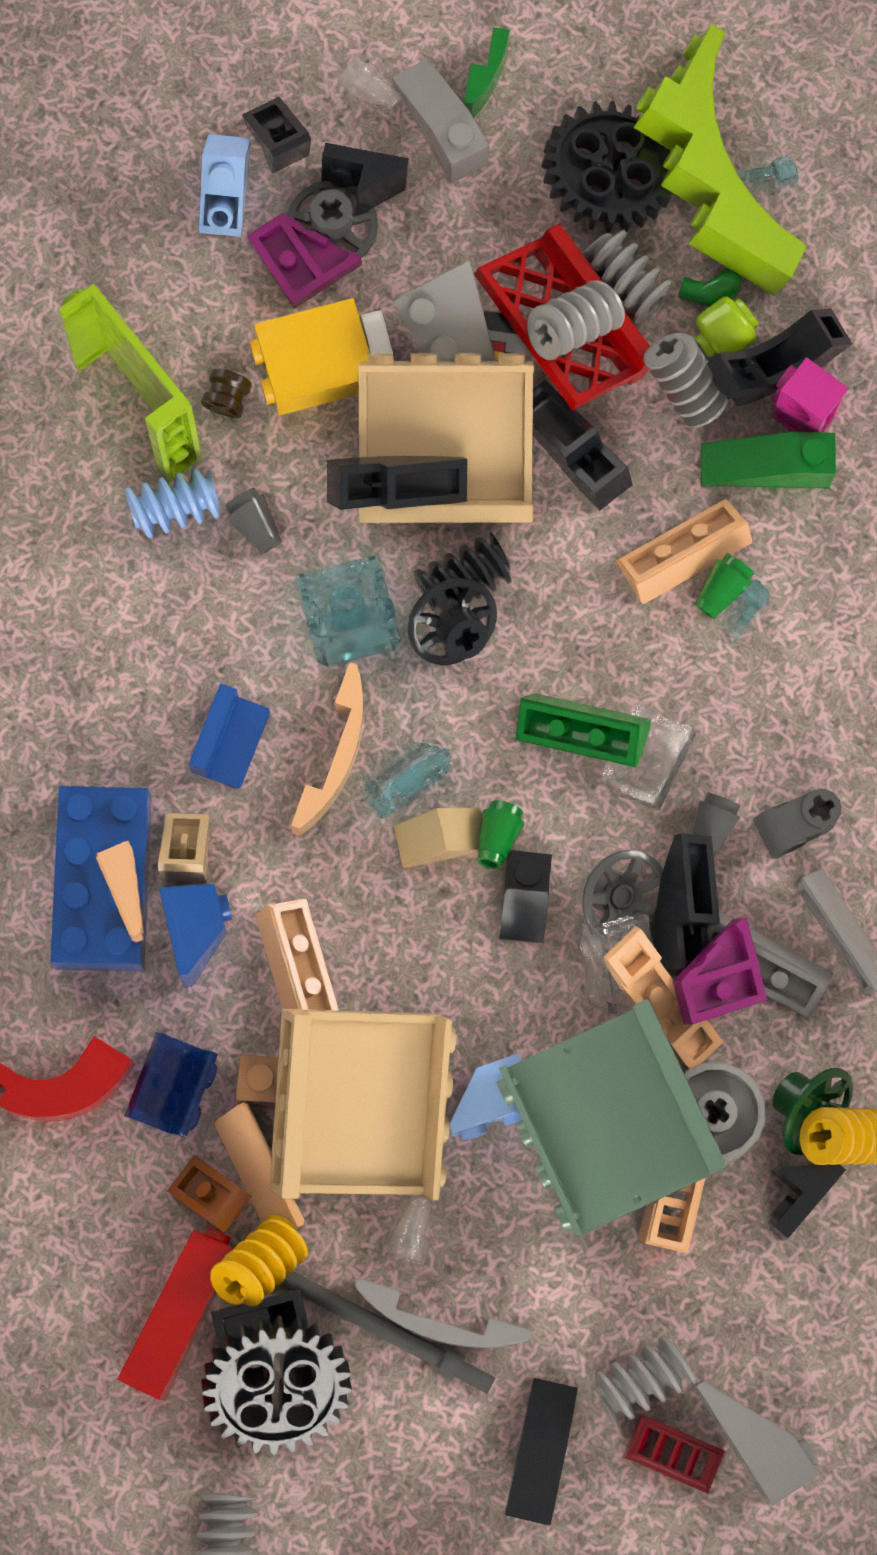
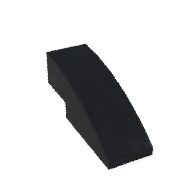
M546 380L533 389L532 435L575 486L599 511L633 485L628 467L601 441L599 432L576 409L572 410L565 399Z
M378 456L327 460V503L340 510L382 506L388 510L467 501V458Z
M676 834L666 858L655 912L653 946L662 957L660 960L661 964L669 975L678 976L709 944L707 927L720 924L712 836Z
M533 1378L504 1515L551 1526L578 1388Z

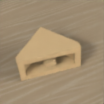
M436 808L394 825L403 869L478 853L482 820L480 808Z
M165 814L158 861V871L162 881L207 882L210 815Z

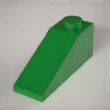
M786 432L701 443V486L829 489L836 475L835 433Z

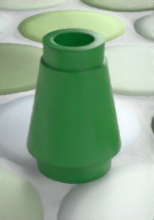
M726 553L722 560H716L694 605L706 615L715 619L719 613L724 611L752 585L749 580L755 573L738 558Z
M494 800L490 802L487 809L483 810L476 859L480 865L490 869L502 868L503 861H505L525 825L522 820L523 811L521 808L506 801Z

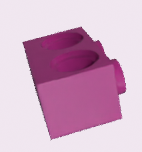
M806 357L798 369L791 365L776 385L778 389L771 398L776 403L771 417L791 432H824L838 414L849 388Z

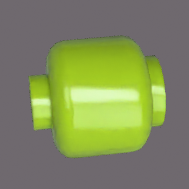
M722 297L698 315L696 326L700 333L694 338L708 357L715 353L743 351L756 340L757 334L754 328L759 323L740 297L735 301L729 297Z

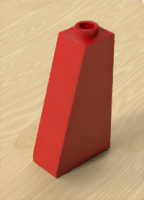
M209 1226L206 1227L204 1234L193 1229L117 1380L158 1400H166L217 1294L210 1279L211 1270L218 1262L223 1260L226 1254L233 1251L234 1248L228 1245L232 1237Z

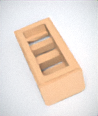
M125 841L97 853L96 859L132 941L137 943L144 940V928L134 852L130 842Z
M705 1178L681 1189L687 1192L684 1200L666 1196L648 1204L641 1222L637 1241L688 1253ZM664 1205L681 1209L679 1218L662 1214ZM660 1223L676 1226L673 1235L659 1232Z

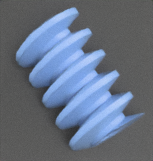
M197 468L191 469V480L189 483L181 473H176L174 487L172 488L163 477L159 478L157 492L155 493L148 483H141L140 497H137L130 487L125 488V495L136 532L138 534V529L141 528L148 538L154 537V524L157 523L165 534L170 533L171 519H175L182 529L186 528L188 514H192L198 524L203 523L205 509H208L215 519L220 518L221 510L209 469L206 478L203 477Z

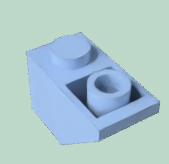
M208 134L202 153L199 233L241 237L249 177L251 138Z
M519 1053L476 1068L449 1124L451 1138L461 1135L462 1141L465 1142L487 1134L486 1125L503 1120L505 1127H508L522 1120L515 1104L507 1106L497 1085V1081L503 1079L499 1068L503 1066L510 1067L521 1062Z

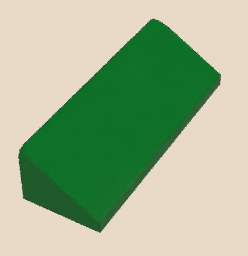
M530 694L522 697L520 700L516 740L635 768L638 766L652 719L541 694Z

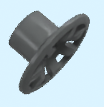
M330 181L312 184L295 197L287 212V216L311 225V231L314 230L329 238V242L336 246L337 240L342 238L345 242L358 249L355 253L360 258L368 253L377 236L378 219L375 208L368 210V213L360 215L353 213L350 198L352 195L357 197L358 188L356 186L338 187ZM325 189H339V190H343V191H345V192L342 193V192H340V191H338V190H325ZM313 194L314 198L310 205V212H297L300 204ZM370 221V232L363 244L352 232L351 228L352 225Z
M623 850L607 856L593 869L584 887L582 908L585 921L595 936L604 942L617 945L624 937H613L606 932L616 923L617 918H620L627 935L636 926V921L632 914L636 910L653 916L649 924L642 929L646 937L652 934L654 931L656 908L643 901L642 894L651 892L660 886L663 868L654 858L637 850ZM631 859L624 873L611 867L618 861ZM641 861H644L653 869L656 876L637 882L636 878L640 874ZM592 906L605 913L600 925H598L594 918Z

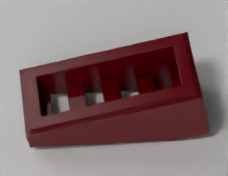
M639 1415L623 1458L708 1494L725 1451L649 1417ZM653 1430L659 1434L648 1458L641 1454L650 1431ZM667 1437L675 1440L668 1461L664 1465L659 1463L658 1460ZM686 1444L691 1446L692 1449L683 1472L675 1470V1466L682 1448ZM703 1451L709 1454L698 1480L691 1477L699 1454Z

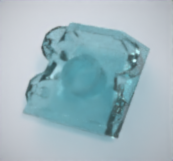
M371 556L299 574L295 578L317 663L332 668L335 664L383 652L391 653L402 642L397 626L395 608L392 600H390L379 557Z
M412 741L411 749L371 778L362 776V798L366 799L381 820L390 816L435 784L452 769L450 762L453 757L450 755V749Z

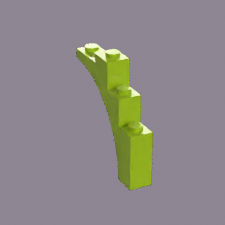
M711 23L701 37L694 34L682 53V56L687 59L684 67L679 64L670 79L665 76L655 90L651 87L645 90L636 106V109L641 114L634 128L671 150L663 164V167L668 172L661 186L698 208L690 223L696 229L688 244L775 296L793 277L807 245L782 228L756 202L737 175L723 146L715 117L713 80L716 57L726 32Z

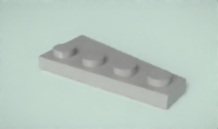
M471 259L458 264L394 299L393 302L421 353L437 354V361H455V354L459 353L481 354V361H496Z

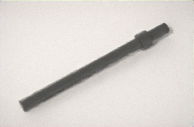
M294 1271L286 1275L283 1282L279 1284L291 1291L301 1289L302 1297L439 1368L437 1373L452 1381L456 1377L488 1394L495 1380L494 1376L465 1362L464 1355L450 1348L446 1352Z

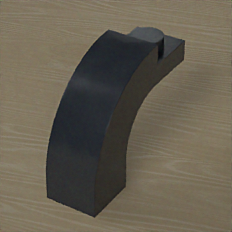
M831 308L810 310L798 321L770 340L744 351L719 353L707 362V365L713 373V382L717 389L726 395L728 400L733 399L736 406H742L775 393L778 389L776 387L778 381L791 365L798 369L807 357L816 365L822 367L853 343Z

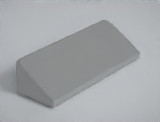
M818 870L807 874L799 881L796 889L864 993L871 996L877 992V950L825 871Z
M719 911L720 924L707 927L708 943L734 918ZM750 928L766 996L809 1019L830 983L833 973Z

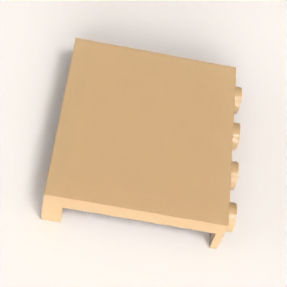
M372 353L367 354V361L358 362L359 457L448 456L467 458V501L388 510L382 506L359 508V523H533V361H525V354L520 353L498 354V361H481V354L476 353L455 354V361H437V354L432 353L411 354V361H393V354Z
M282 1009L269 1190L284 1199H299L300 1193L424 1195L431 1200H439L440 1188L445 1185L446 1166L442 1160L443 1143L447 1142L450 1131L449 1120L445 1116L446 1098L451 1096L453 1089L452 1074L448 1071L450 1053L454 1052L456 1046V1031L452 1026V1020L439 1014Z

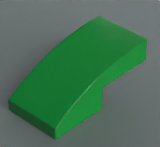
M493 27L487 66L470 64L464 105L473 118L489 100L502 74L509 47L510 29Z

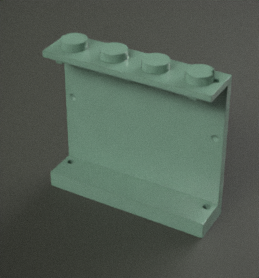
M649 999L632 1006V1010L515 1065L499 1068L503 1079L497 1081L501 1095L507 1106L516 1105L522 1118L521 1121L515 1123L526 1148L535 1146L541 1162L535 1165L538 1176L546 1190L554 1188L561 1203L554 1207L556 1215L564 1231L567 1232L573 1229L576 1237L582 1236L728 1168Z

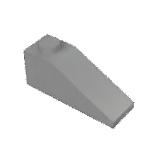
M429 59L391 77L392 82L450 183L488 165L489 145L469 110Z
M705 1381L693 1386L695 1392L768 1505H775L819 1475L813 1467L814 1464L819 1462L818 1458L804 1438L797 1442L795 1437L789 1432Z

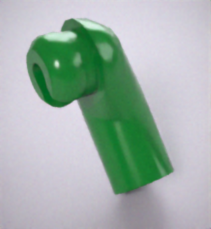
M728 268L721 271L718 276L707 283L684 277L678 297L710 307L722 297L734 298L741 289V276Z

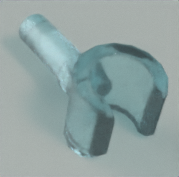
M781 156L772 161L770 165L761 168L737 171L741 181L775 176L779 187L790 185L799 179L796 165L788 156Z
M759 580L753 581L741 594V597L749 606L744 610L729 634L730 637L737 641L752 618L769 602V590Z

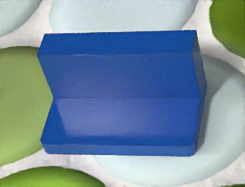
M220 683L189 761L191 773L235 789H240L269 718V708L238 697L237 689Z

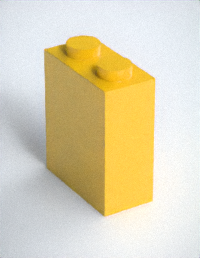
M354 298L254 324L256 339L249 340L255 365L264 364L267 378L260 380L267 405L275 403L278 416L359 395L358 362L367 361V354H370Z

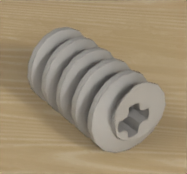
M625 230L614 235L606 233L589 245L583 252V255L599 277L602 276L601 280L611 288H614L613 290H615L621 302L625 300L623 304L625 313H636L634 322L635 324H640L661 306L667 297L666 293L672 282L667 280L657 285L655 280L661 270L658 267L648 272L643 270L649 261V257L645 255L634 260L633 255L638 249V245L636 242L626 247L621 245L627 236Z
M599 280L590 281L582 287L575 288L570 293H564L557 299H552L544 305L537 306L530 312L527 322L530 342L540 357L546 360H555L560 354L565 355L573 350V348H580L585 342H592L598 336H605L611 330L620 328L625 319L624 307L615 290L608 284Z
M673 333L658 339L649 346L644 353L643 362L647 368L651 369L653 378L659 381L661 390L667 393L666 396L669 402L675 405L676 413L684 417V424L689 427H700L717 419L724 411L728 399L715 386L713 373L707 365L708 361L705 359L701 349L698 348L694 338L687 333Z
M663 1336L658 1339L660 1353L650 1345L642 1347L644 1362L633 1353L627 1355V1371L617 1362L611 1364L612 1379H609L601 1371L594 1373L596 1393L615 1428L619 1427L617 1412L621 1411L630 1420L635 1418L634 1403L637 1402L645 1411H649L651 1409L650 1394H654L662 1403L667 1401L665 1386L669 1385L678 1394L682 1393L681 1378L683 1376L694 1385L697 1384L683 1354L667 1337Z
M222 1493L201 1495V1501L212 1506L213 1511L199 1514L198 1519L211 1527L210 1530L196 1533V1538L208 1544V1549L196 1551L194 1555H252L253 1548L242 1543L241 1539L255 1536V1529L244 1524L243 1521L257 1517L258 1511L246 1505V1502L258 1498Z

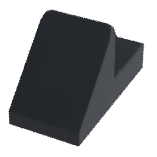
M280 97L242 114L247 129L261 145L272 173L309 156L311 146L309 132Z
M325 143L322 155L321 181H330L338 187L356 186L358 188L356 215H360L405 190L409 158Z
M510 850L507 856L499 939L544 943L552 854Z
M838 1164L776 1167L771 1170L776 1177L798 1196L792 1199L787 1195L774 1209L771 1216L776 1222L771 1226L770 1230L782 1241L788 1239L846 1169Z
M301 1289L266 1297L258 1306L251 1307L241 1304L211 1312L218 1346L226 1350L224 1341L226 1334L239 1339L241 1338L240 1325L244 1324L253 1332L257 1330L258 1318H262L267 1327H274L277 1316H282L284 1327H290L292 1322L298 1317L301 1319L302 1330L306 1331L309 1328Z

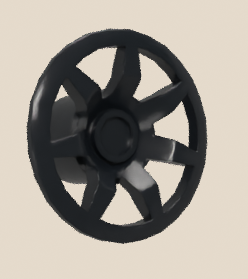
M453 578L434 585L418 599L409 616L408 638L411 646L422 659L437 665L457 664L465 659L476 656L483 650L495 629L497 620L495 600L489 590L482 584L467 578ZM454 587H465L458 597L457 606H452L444 590ZM474 591H477L484 597L486 606L475 607L470 610ZM436 596L442 613L439 616L432 613H421L426 603ZM488 616L487 623L485 626L480 621V619H483L484 617ZM417 622L434 627L436 631L429 632L419 642L416 635ZM437 643H442L445 656L431 654L426 649Z

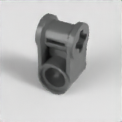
M817 789L790 802L774 806L757 815L753 821L772 859H777L832 830L841 815L842 807L835 793L827 789ZM814 803H817L820 808H829L825 821L819 815L814 817L810 815Z

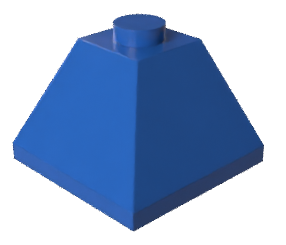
M215 884L173 886L159 889L178 974L184 988L194 986L227 934L224 922L232 920L227 894L218 896Z

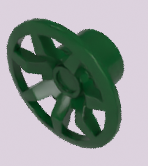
M830 1068L812 1079H809L800 1072H793L786 1076L778 1085L773 1096V1107L786 1117L782 1137L784 1146L789 1152L795 1155H804L799 1141L800 1128L804 1119L812 1111L821 1107L849 1108L853 1095V1082L848 1072L841 1068ZM832 1078H841L831 1087ZM844 1093L842 1104L830 1102L831 1099L839 1098ZM799 1132L796 1139V1143L794 1144L793 1134Z

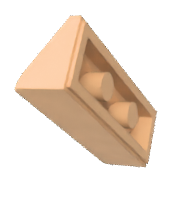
M724 499L617 559L616 563L639 601L645 604L714 565L717 559L722 560L726 553L732 555L751 544L752 538L746 520L727 499Z
M301 899L269 905L255 914L282 1009L339 1011L307 900Z
M243 1102L218 1118L215 1122V1127L247 1193L252 1196L250 1200L260 1221H265L270 1214H278L290 1221L296 1231L302 1229L305 1220L294 1199L280 1198L269 1190L272 1152L248 1103Z

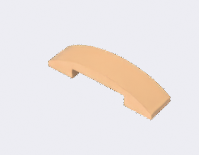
M350 662L335 701V711L349 717L323 790L305 785L291 824L292 833L299 836L313 827L332 806L342 791L357 756L363 725V691L358 665Z
M635 926L603 957L615 981L633 1006L649 999L676 1058L688 1070L699 1066L723 1043L708 1020L693 1025H683L673 979L661 964L660 960L662 957L640 928Z

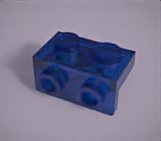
M156 1032L124 1117L164 1133L186 1138L189 1131L194 1130L201 1116L199 1104L205 1089L212 1085L216 1077L217 1065L215 1062L218 1054Z

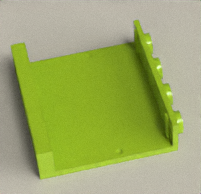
M94 283L85 290L79 288L75 292H71L62 302V307L58 309L75 368L80 372L107 352L153 410L151 414L145 417V422L157 470L166 482L170 483L174 480L176 473L182 474L202 459L192 405Z

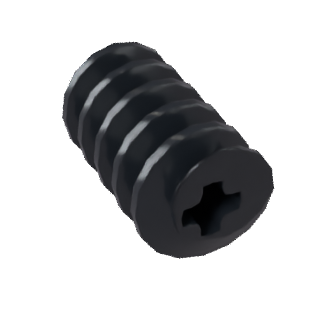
M489 533L490 544L482 537L476 538L474 540L475 552L467 545L459 547L460 561L452 553H447L443 558L444 568L436 561L430 562L428 565L429 576L421 569H416L414 576L422 595L434 585L453 578H467L475 580L480 584L484 583L492 592L497 590L495 577L498 575L508 584L511 583L509 562L494 534ZM465 587L450 588L444 590V593L449 601L453 599L458 603V597ZM474 591L473 596L477 600L480 599L481 594L477 591ZM436 596L427 602L433 611L436 607L441 610Z

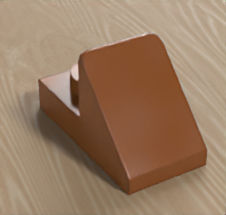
M195 1155L167 1190V1192L223 1233L238 1218L242 1209L252 1197L240 1186Z

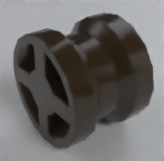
M213 369L209 377L211 383L210 390L203 394L201 404L211 412L230 418H240L244 410L242 404L243 397L250 393L252 383L244 376L225 369Z

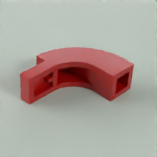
M95 1036L76 1064L64 1074L52 1079H29L15 1073L0 1063V1088L6 1089L0 1098V1107L14 1115L35 1121L48 1122L72 1119L94 1110L107 1101L126 1080L135 1063L132 1059Z

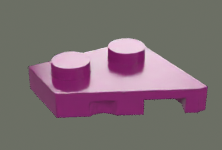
M283 213L247 235L249 243L294 309L363 265L358 254L353 251L349 253L329 242V238L314 230L305 229L301 226L300 222Z
M747 917L732 919L673 980L683 1025H693L768 1001Z

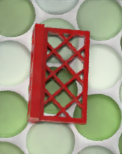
M560 223L547 229L542 238L478 267L474 273V276L572 410L625 383L629 385L636 383L649 371V368L643 362V357L650 345L626 313L620 328L611 330L605 336H598L594 342H585L583 346L578 348L593 353L591 367L571 361L572 350L563 355V358L558 357L555 360H546L540 357L534 350L528 335V320H525L519 313V304L534 309L550 301L551 289L564 294L570 293L575 288L582 287L590 281L599 280L603 282ZM535 255L546 273L542 274L526 269V258ZM501 272L516 277L514 290L500 286L493 277V274ZM523 280L544 286L542 299L521 293ZM600 357L611 359L620 373L615 375L599 370ZM569 372L589 378L588 389L578 394L568 380Z

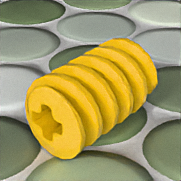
M821 1107L812 1111L804 1119L800 1128L799 1141L802 1152L809 1161L818 1165L877 1164V1109Z
M270 1214L265 1221H262L254 1231L247 1235L244 1241L239 1242L233 1251L226 1254L223 1260L212 1268L210 1279L213 1288L218 1296L228 1304L237 1306L243 1303L251 1307L258 1306L264 1299V1296L269 1295L274 1290L275 1285L281 1284L286 1275L291 1274L296 1269L297 1264H302L308 1257V1248L304 1239L290 1221L278 1214Z

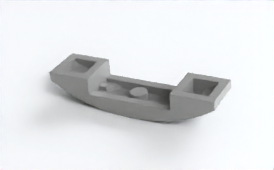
M359 1278L356 1281L355 1289L376 1311L398 1326L436 1342L466 1348H499L520 1344L531 1340L532 1330L488 1318L484 1334L481 1335L397 1309L401 1291Z

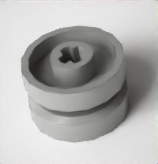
M704 1063L688 1070L684 1075L705 1119L709 1115V1112L706 1110L708 1108H714L720 1114V1120L718 1119L714 1124L707 1121V1124L725 1162L729 1163L740 1158L758 1141L766 1122L765 1100L758 1084L744 1070L727 1063Z

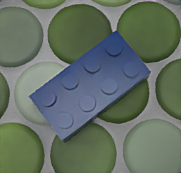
M59 786L50 963L56 970L144 972L152 797L148 788ZM125 841L130 842L134 852L144 928V940L137 943L132 941L96 859L97 853Z

